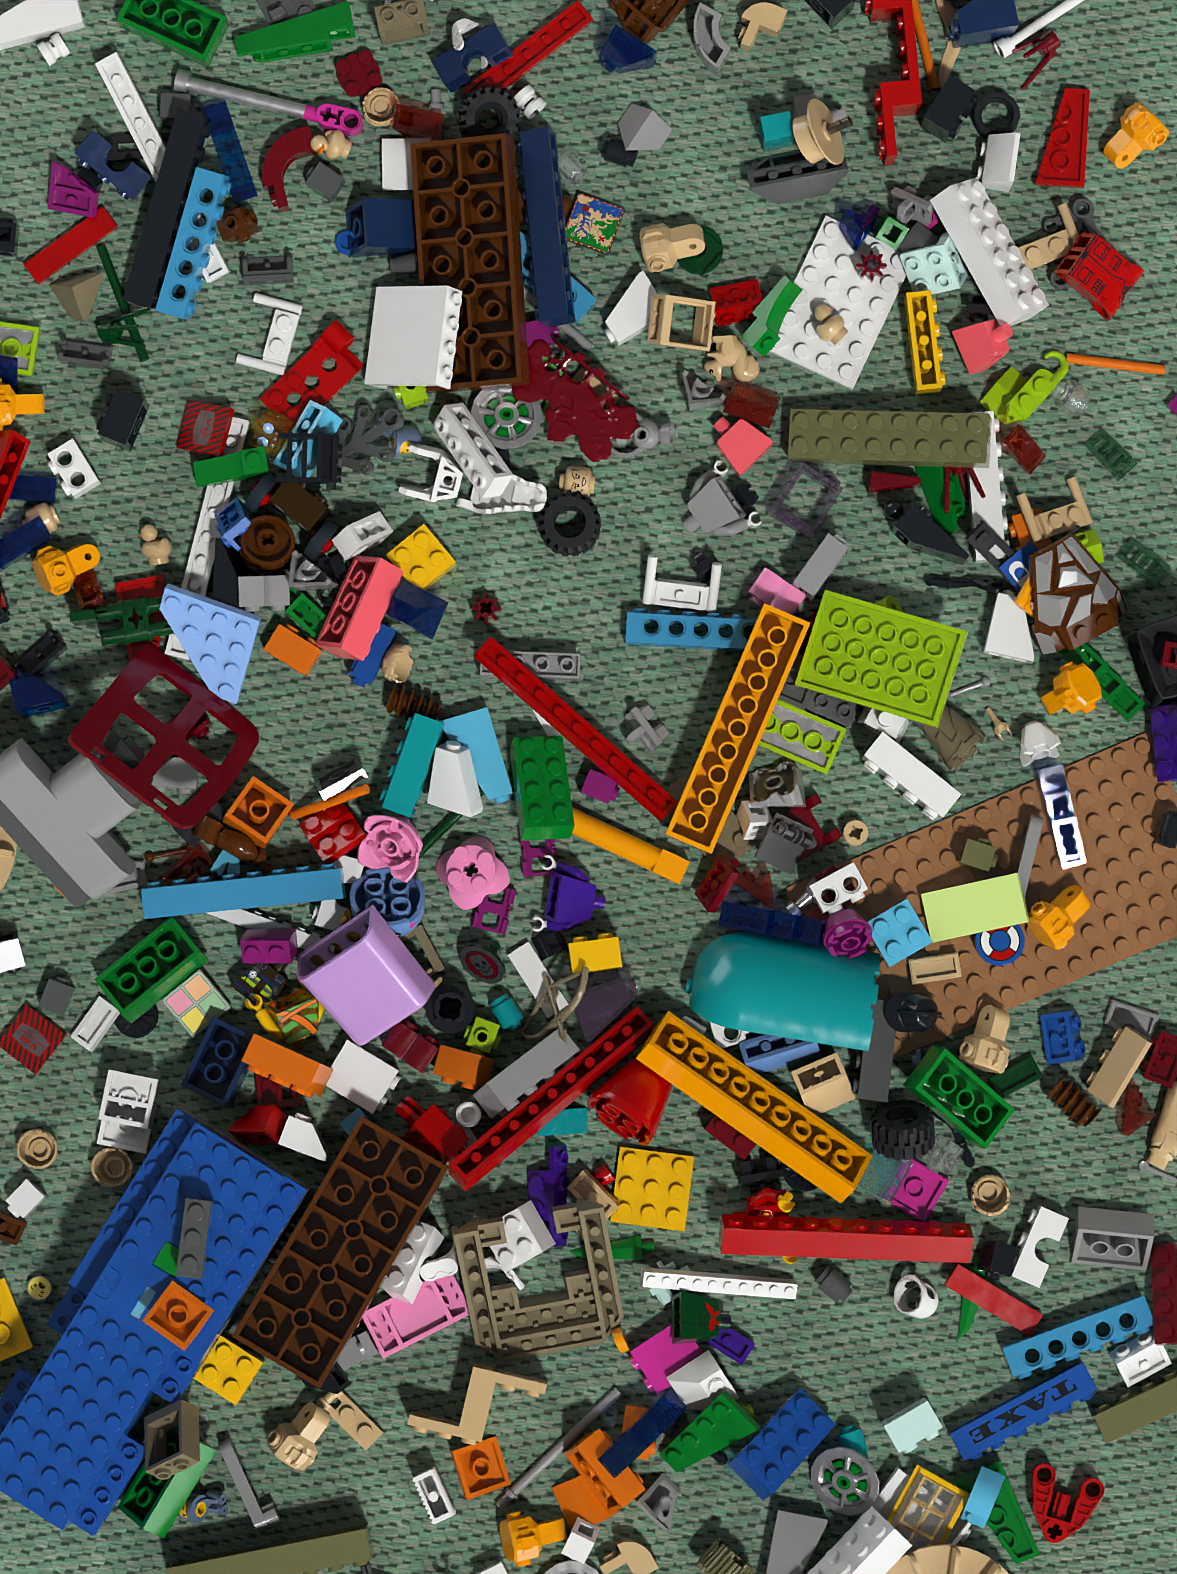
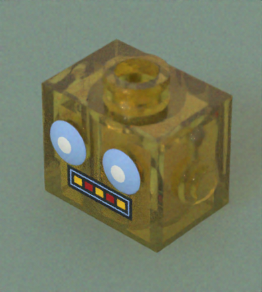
M269 408L261 416V419H256L252 427V431L255 433L249 445L255 448L265 447L267 454L276 458L287 440L278 439V433L291 432L296 421Z

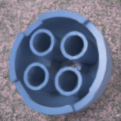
M388 867L368 869L366 874L361 876L356 882L354 881L351 886L350 910L352 917L354 918L374 905L398 938L405 936L417 927L423 917L425 910V890L419 878L416 879L414 876L407 883L397 880L391 875ZM369 919L366 920L367 927H369Z

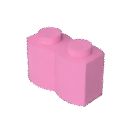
M766 567L748 591V594L752 596L750 601L756 606L762 608L765 603L791 615L795 614L806 598L803 592Z

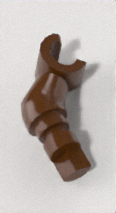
M204 816L195 825L192 831L193 836L206 841L208 844L214 846L217 844V847L238 859L249 860L251 864L266 873L271 872V865L265 862L267 852L253 844L252 839L242 833L224 829L221 823L207 816Z

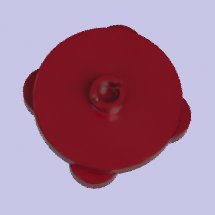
M368 50L349 55L345 59L337 61L335 65L339 84L349 97L366 96L370 91L382 84L379 65Z

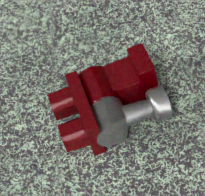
M833 865L823 873L820 871L807 884L806 890L797 901L790 900L784 907L794 918L799 920L804 915L803 908L812 901L817 905L808 887L838 871V869ZM850 882L844 886L847 891L856 890ZM827 889L822 891L821 898L825 903H832L835 900V894ZM850 899L841 904L843 907L841 910L847 909L851 905ZM817 907L801 925L817 940L825 931L826 920L831 915H829L828 911L822 914L819 907Z

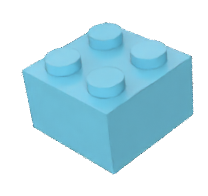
M908 899L868 921L872 927V943L878 953H880L887 968L933 942Z

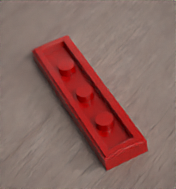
M101 207L97 210L96 217L86 218L23 265L37 284L40 285L116 230L118 226L104 207Z
M956 1263L944 1283L948 1288L1028 1336H1031L1043 1316L1042 1313L959 1263Z

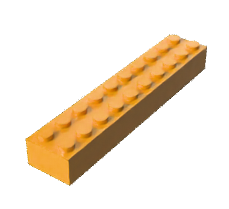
M764 603L666 831V835L712 854L810 622Z
M670 1011L656 1024L636 1057L641 1063L839 1203H842L856 1189L873 1156Z

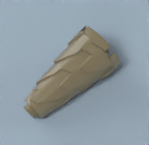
M946 705L938 728L915 722L937 751L938 757L951 771L960 767L979 749L975 744L978 742L983 744L987 739L984 732L971 721L968 722Z

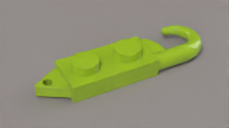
M1053 350L1044 355L1045 359L1056 357L1060 362L1059 369L1054 374L1046 369H1039L1025 382L1005 405L1007 407L1005 425L1018 421L1023 423L1066 376L1069 370V363L1066 362L1067 358L1064 354Z

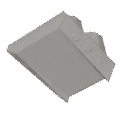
M782 762L773 770L760 768L749 773L751 807H806L802 772L792 762Z

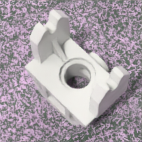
M410 443V452L431 457L439 466L434 485L430 488L424 489L408 484H400L398 492L430 502L457 497L463 476V470L457 461L443 449ZM446 476H450V477H452V479H451V480H447V479H445V477H446Z

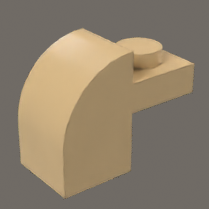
M767 2L750 6L741 17V23L747 25L748 28L743 26L738 40L741 41L740 49L749 52L758 31L777 38L787 16V10Z
M633 1539L617 1542L620 1553L616 1554L615 1551L608 1553L602 1557L603 1562L600 1564L604 1574H608L626 1563L633 1574H649L659 1568L648 1547Z

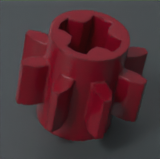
M870 250L868 256L860 255L859 258L863 263L856 264V269H861L862 271L860 279L866 276L869 278L870 283L873 282L875 276L882 279L883 273L880 269L887 267L886 263H881L883 254L876 256ZM871 261L873 266H876L874 271H870V268L867 266L868 262Z
M488 593L485 594V598L482 600L475 597L478 604L477 606H472L471 610L477 611L478 614L474 619L476 621L480 618L484 619L485 625L488 624V619L491 618L494 621H498L495 613L502 611L501 607H495L498 598L496 597L491 600ZM485 604L488 606L491 604L492 613L488 614L485 612L482 614L481 605Z

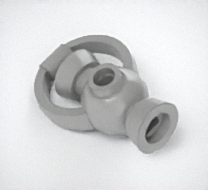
M636 412L637 423L640 427L635 430L634 435L630 439L616 438L617 445L621 446L628 444L632 440L638 448L633 452L624 453L613 446L611 453L622 458H631L639 455L646 449L653 448L659 441L663 445L673 447L675 440L674 423L662 424L659 428L654 421L645 419Z

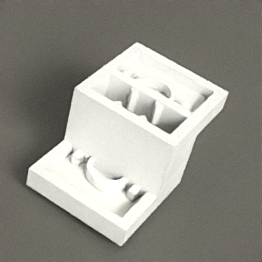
M108 1070L98 1117L102 1121L97 1144L147 1154L157 1107L154 1101L159 1082L158 1079Z

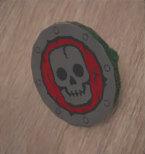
M493 941L488 948L478 944H469L462 949L460 954L461 964L475 979L488 984H496L504 978L506 973L505 965L496 954L501 947L497 941Z

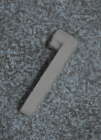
M1032 814L1028 821L1016 873H1019L1024 899L1043 824V817Z
M229 1437L218 1442L220 1452L257 1532L259 1533L281 1523L282 1520L273 1501L261 1506L258 1497L255 1498L252 1491L254 1488L248 1475L242 1469L243 1464L231 1438Z

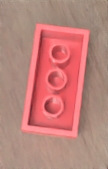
M355 556L315 645L339 658L364 661L370 652L373 638L381 627L382 618L390 607V600L394 591L400 585L403 570L382 558Z

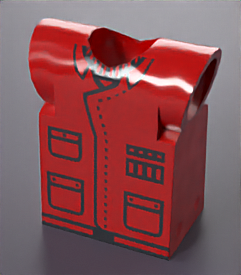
M1081 232L1053 273L1085 299L1089 300L1092 307L1102 318L1110 321L1121 306L1126 292L1134 287L1145 270L1127 262L1121 254L1099 235Z

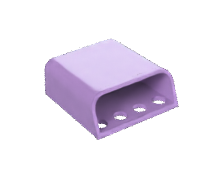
M374 905L301 952L298 956V980L305 985L349 1037L359 1046L365 1045L425 1005L435 989L434 982L383 919ZM367 919H369V927L366 925ZM348 932H357L360 940L358 942L351 941L348 938ZM330 944H339L342 952L334 954L330 950ZM314 955L322 957L324 964L316 966L313 964L311 957Z

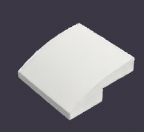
M431 137L382 138L383 190H413L410 144L430 142Z

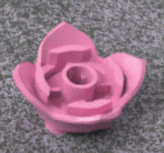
M386 815L369 816L364 822V829L368 832V835L361 841L358 848V863L370 869L388 867L393 877L407 883L417 870L419 853L423 847L418 831L404 815L399 817Z
M482 836L468 838L459 847L445 852L436 863L439 879L448 886L452 901L462 910L477 907L482 903L486 895L500 893L510 883L508 870L504 863L495 856L493 844ZM471 865H475V869L478 870L477 874L473 873L472 877H468V873L465 872L466 869L470 868Z

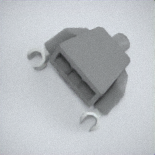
M721 460L716 461L713 470H708L693 485L689 495L690 501L687 504L692 515L683 521L685 528L690 533L701 527L705 534L712 532L715 536H733L747 530L748 526L755 528L762 523L761 521L755 524L751 521V516L758 514V512H752L746 519L743 518L746 516V513L723 480V477L728 472V468L722 472L717 469V466L722 464Z

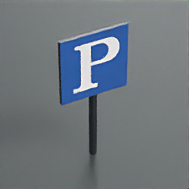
M1074 526L1063 537L1071 533L1074 534L1077 530L1080 529V526ZM1031 540L998 567L1018 593L1029 576V556L1039 551Z

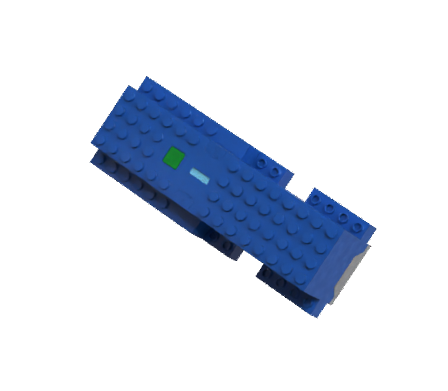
M176 1109L68 1282L71 1286L46 1324L63 1336L38 1375L24 1366L19 1368L0 1398V1491L61 1530H64L73 1523L94 1537L145 1457V1442L133 1436L131 1432L154 1395L157 1394L170 1403H174L182 1398L313 1187L188 1109ZM185 1198L214 1201L212 1222L207 1239L206 1270L203 1279L176 1276ZM172 1280L214 1309L210 1318L185 1351L142 1322Z

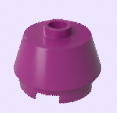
M844 909L837 911L826 920L824 945L834 957L837 954L847 955L848 959L857 957L866 952V945L873 941L871 925L855 910Z

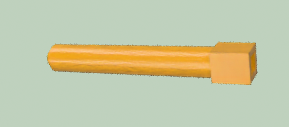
M572 807L575 824L572 832L573 835L641 866L677 885L680 884L690 861Z

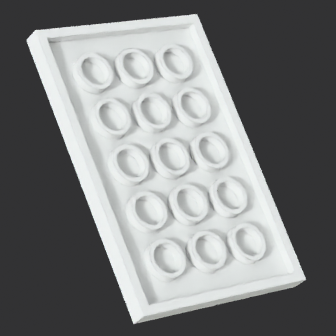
M825 216L794 281L802 289V292L795 299L782 322L778 334L781 339L769 352L853 390L906 278V272L900 259L901 253L874 237ZM870 250L876 256L883 254L881 263L887 264L885 269H880L883 273L882 279L875 276L872 283H870L869 278L866 276L860 279L862 271L861 269H856V264L863 263L859 258L860 255L863 254L866 257L869 255ZM868 262L867 266L870 268V271H874L876 266H873V262ZM819 305L832 307V316L840 315L844 319V327L848 330V333L836 345L831 341H822L817 334V326L825 323L817 320L815 317V309Z

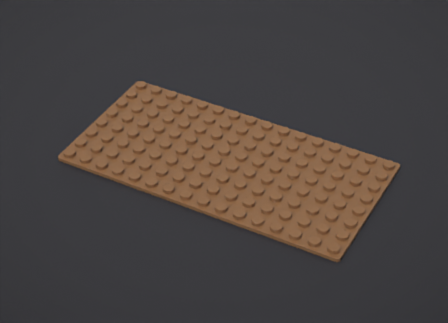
M1143 733L836 866L840 870L854 862L868 888L863 892L865 897L851 903L847 909L857 911L868 922L908 899L930 936L921 894L1016 873L1028 821L1032 814L1043 817V824L1025 895L1027 912L1029 913L1031 907L1041 900L1051 903L1064 889L1072 885L1081 886L1091 903L1089 909L1074 923V935L1068 940V944L1060 950L1042 944L1035 937L1027 923L1018 924L1025 936L1024 949L1014 962L1004 966L991 965L978 955L975 947V934L930 943L889 968L886 967L880 956L879 975H876V985H879L878 1000L888 1001L891 996L900 992H918L926 994L936 1003L938 1011L942 1012V1015L937 1018L936 1023L924 1032L896 1031L893 1059L976 1024L981 1010L986 1005H992L1005 1011L1177 937V846L1176 849H1172L1156 843L1158 839L1156 834L1162 814H1168L1169 810L1177 812V794L1171 782H1157L1154 744L1149 733ZM967 838L977 841V838H983L992 842L991 846L996 847L995 854H998L994 869L990 868L989 872L985 873L958 864ZM815 876L788 887L786 894L789 901L796 902L806 890L807 884ZM846 878L844 880L843 886L847 885L850 882L855 888H857V882L855 879ZM812 901L802 909L804 915L798 922L807 942L824 944V932L815 940L801 925L818 907ZM870 941L866 945V951L878 953L872 941ZM958 952L962 977L912 985L908 960ZM854 1049L856 1055L862 1052V1050Z

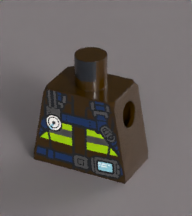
M254 963L234 980L230 986L246 999H249L254 1005L257 1004V1001L253 995H260L263 1000L261 1006L267 1010L266 1003L280 998L289 981L281 975L289 963Z

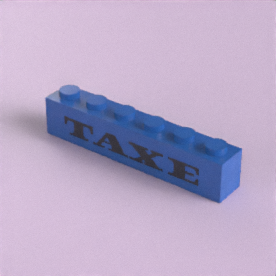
M1079 1361L948 1433L961 1458L964 1461L969 1459L972 1462L982 1457V1451L991 1447L992 1450H995L1004 1445V1439L1012 1435L1014 1438L1025 1434L1027 1432L1026 1427L1034 1423L1036 1426L1047 1422L1050 1420L1048 1416L1057 1411L1058 1414H1062L1072 1408L1071 1403L1077 1400L1084 1402L1094 1396L1093 1391L1097 1390V1387L1084 1363Z

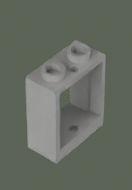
M829 533L792 584L803 592L811 602L848 551L849 547L845 545L847 542L837 534L833 536Z

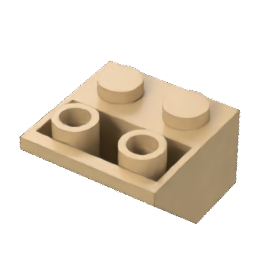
M837 1052L790 1072L804 1107L815 1115L855 1099Z

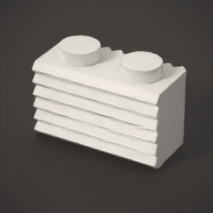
M436 1466L414 1476L413 1482H416L414 1486L418 1487L417 1491L422 1496L421 1500L424 1501L423 1505H426L425 1509L428 1510L427 1514L430 1515L429 1519H432V1524L439 1523L456 1514V1510Z

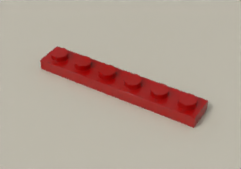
M577 0L515 48L512 57L494 68L488 69L466 86L462 92L468 97L467 94L476 91L475 89L494 87L503 91L592 23L593 18Z

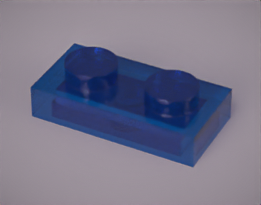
M18 475L8 500L55 504L58 479Z

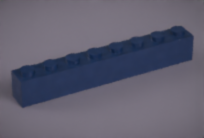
M546 126L520 132L521 141H518V149L523 159L520 171L523 179H525L523 197L528 209L525 212V219L530 228L528 245L532 250L533 258L530 259V267L535 277L532 289L534 296L537 297L535 316L541 324L549 328L574 323L575 314L556 133Z

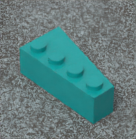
M415 713L414 718L409 717L405 727V731L408 732L405 741H400L396 755L400 756L397 765L392 764L388 778L392 779L388 789L384 787L379 802L383 803L382 808L413 819L416 812L413 809L418 800H420L423 791L422 784L428 776L432 763L431 758L435 755V749L438 746L445 726L444 723Z

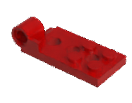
M339 320L333 322L312 345V348L260 398V401L292 431L310 400L325 406L365 367L348 349L354 342L355 336ZM327 359H333L337 362V367L332 372H327L323 369V363ZM310 376H315L319 379V385L315 389H309L305 386V381ZM293 393L299 394L302 397L301 403L298 406L289 405L287 401L289 395Z

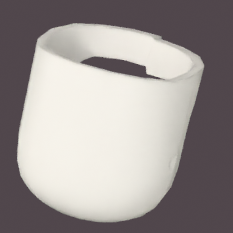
M909 1274L898 1281L894 1289V1304L900 1312L914 1318L923 1319L930 1317L938 1307L939 1299L937 1292L932 1286L918 1278V1276ZM909 1281L918 1283L913 1288H921V1293L919 1294L921 1301L919 1305L916 1302L915 1310L909 1308L906 1302L907 1294L913 1289L905 1287V1284Z

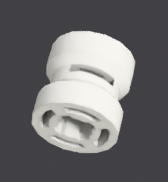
M58 32L52 35L49 41H42L37 44L39 51L49 66L56 63L59 57H66L71 54Z
M531 85L524 87L514 97L517 101L516 105L524 110L523 114L528 120L535 116L533 112L536 109L540 112L547 104L542 97H538L535 94V89Z

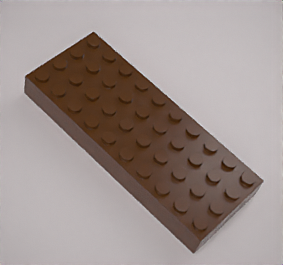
M502 133L412 143L410 146L419 285L450 286L462 291V304L459 313V328L456 337V352L453 361V377L450 389L439 386H426V391L436 394L530 385L514 137Z
M361 1116L232 1337L317 1388H321L443 1181L449 1166L365 1116Z

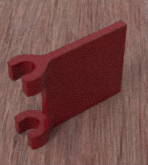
M818 794L805 800L806 807H793L781 814L814 830L811 835L817 840V845L813 849L804 848L798 862L843 837L838 828L825 835L813 816L811 809L822 803Z

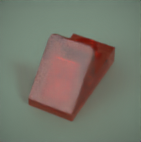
M395 104L391 129L409 138L413 135L438 140L441 135L444 114Z
M1020 424L1014 427L1001 445V452L1012 456L1024 472L1031 474L1046 457Z
M94 568L76 575L73 587L81 610L95 609L96 606H102L109 602L101 588Z
M770 870L758 886L754 884L756 879L746 871H743L742 874L740 873L735 884L771 910L774 907V897Z
M1129 1085L1126 1087L1121 1129L1122 1136L1131 1135L1156 1116V1114L1137 1112V1107H1141L1143 1093L1139 1092V1087Z

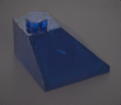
M616 24L599 54V61L602 62L601 66L611 73L615 70L619 74L654 67L657 60V51Z
M404 580L393 596L386 614L391 619L433 639L448 602Z
M21 674L16 676L15 680L9 681L15 710L22 718L71 707L70 701L63 693L34 675Z

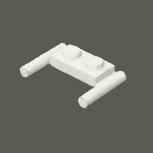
M255 293L253 302L277 309L275 310L265 345L263 359L238 354L236 363L283 376L303 305Z
M648 555L642 603L716 612L722 569L721 563H712L710 584L707 586V584L662 578L655 580L658 556Z

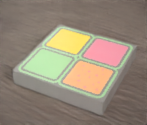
M201 968L161 999L162 1003L192 1038L209 1026L213 1017L219 1018L232 1007Z

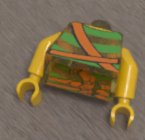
M299 980V984L304 988L266 1003L264 1009L261 1006L263 1000L260 995H253L257 1001L255 1006L251 1004L249 999H245V1006L248 1009H255L257 1013L255 1016L264 1030L274 1039H281L286 1045H292V1049L296 1051L305 1049L307 1047L306 1038L318 1032V1023L325 1009Z

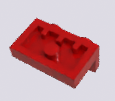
M758 279L709 288L711 300L716 302L715 321L717 326L757 319L752 312L763 300Z

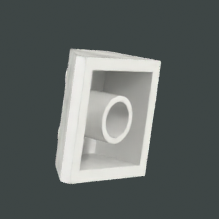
M1021 133L988 135L986 142L982 141L980 156L984 157L983 166H978L977 178L985 189L1010 191L1014 182Z
M296 1112L295 1116L289 1115L278 1144L324 1162L329 1161V1152L317 1125L311 1122L312 1117Z
M709 1350L666 1377L687 1409L705 1410L724 1390L735 1400L740 1398Z

